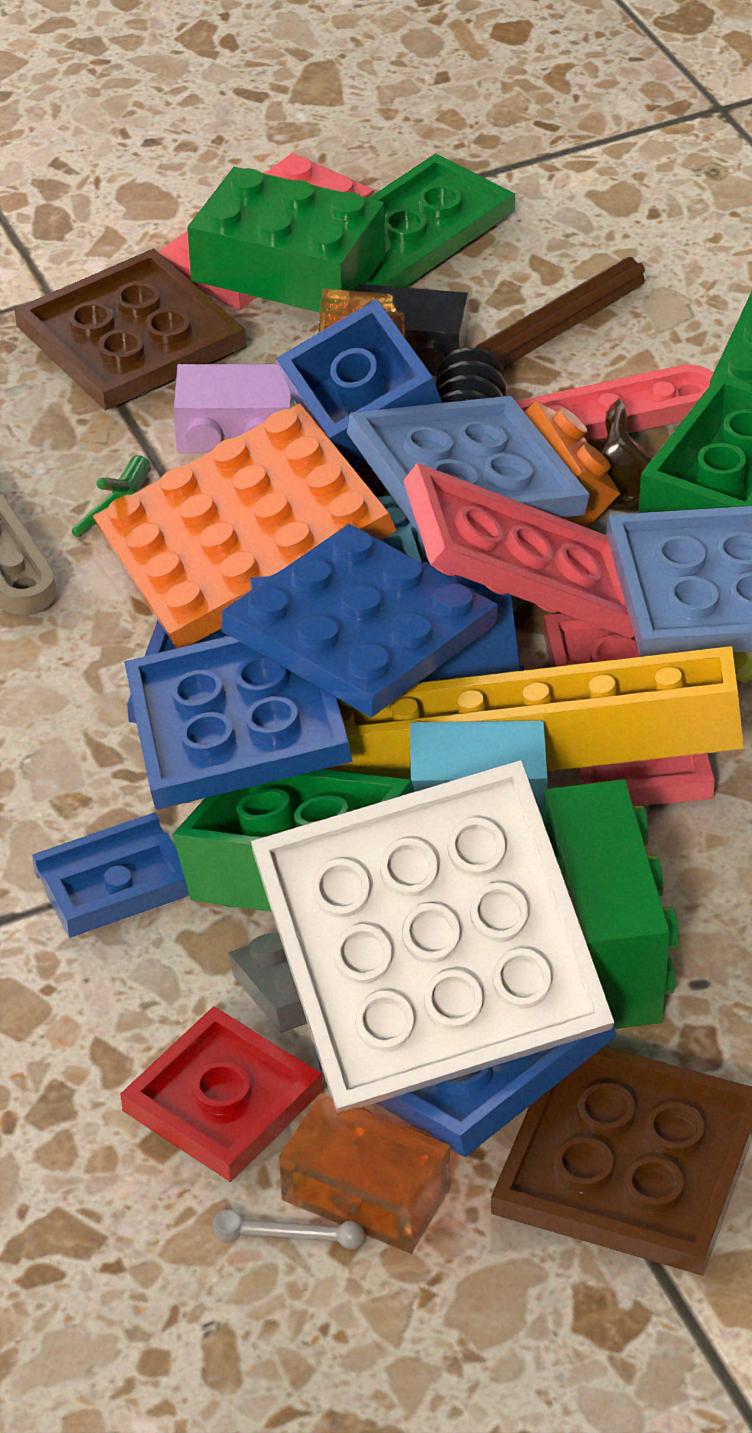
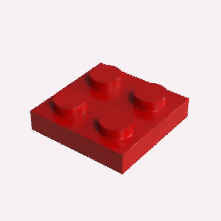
M213 1006L120 1093L122 1111L229 1182H232L323 1091L322 1073Z

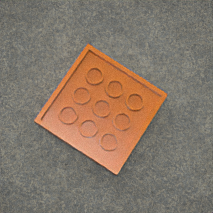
M300 403L289 409L273 413L264 423L236 438L220 442L213 451L185 466L167 471L158 481L132 495H125L116 499L108 508L93 516L103 537L176 649L192 645L222 628V610L250 592V578L271 576L278 573L347 524L355 526L378 540H382L397 532L389 512Z

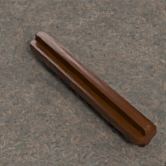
M625 257L482 341L475 348H480L494 354L503 362V368L642 286L645 282L643 275L646 271L642 262L637 263L633 257Z

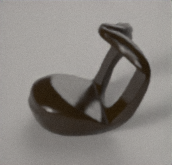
M618 398L605 413L607 437L586 441L608 460L611 468L607 473L620 492V495L607 509L629 513L639 510L641 473L651 462L652 458L626 432V406Z

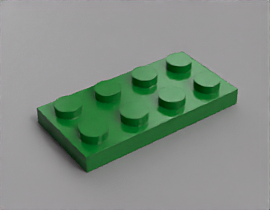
M435 153L369 197L370 199L385 202V257L366 285L405 288L515 212V193Z

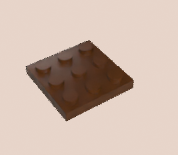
M154 248L14 309L16 326L105 411L173 381L177 376L178 364H209L246 347L245 328Z
M604 1046L529 1106L491 1195V1214L703 1276L752 1141V1086Z

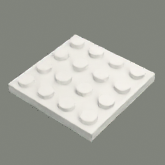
M521 760L251 841L254 858L337 1115L612 1029L614 1024L613 1017Z

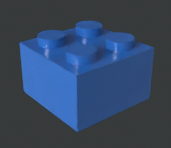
M377 299L276 358L297 404L300 403L355 471L368 464V462L347 434L350 413L442 403L433 377Z

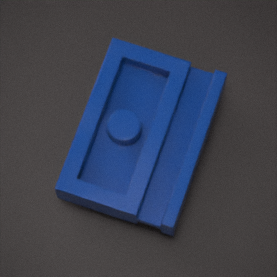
M156 812L32 854L34 872L37 878H40L43 882L45 893L69 938L190 896L176 847L168 833H164Z

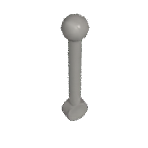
M230 1209L218 1212L213 1218L214 1235L223 1242H232L238 1239L241 1234L338 1241L343 1248L351 1250L360 1247L366 1237L363 1226L353 1220L345 1221L339 1227L243 1220L239 1213Z

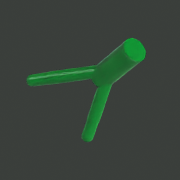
M140 455L133 456L119 479L99 478L96 482L97 487L102 490L112 491V493L72 528V534L75 537H80L96 524L93 518L95 514L108 508L116 499L138 492L151 471L149 460Z

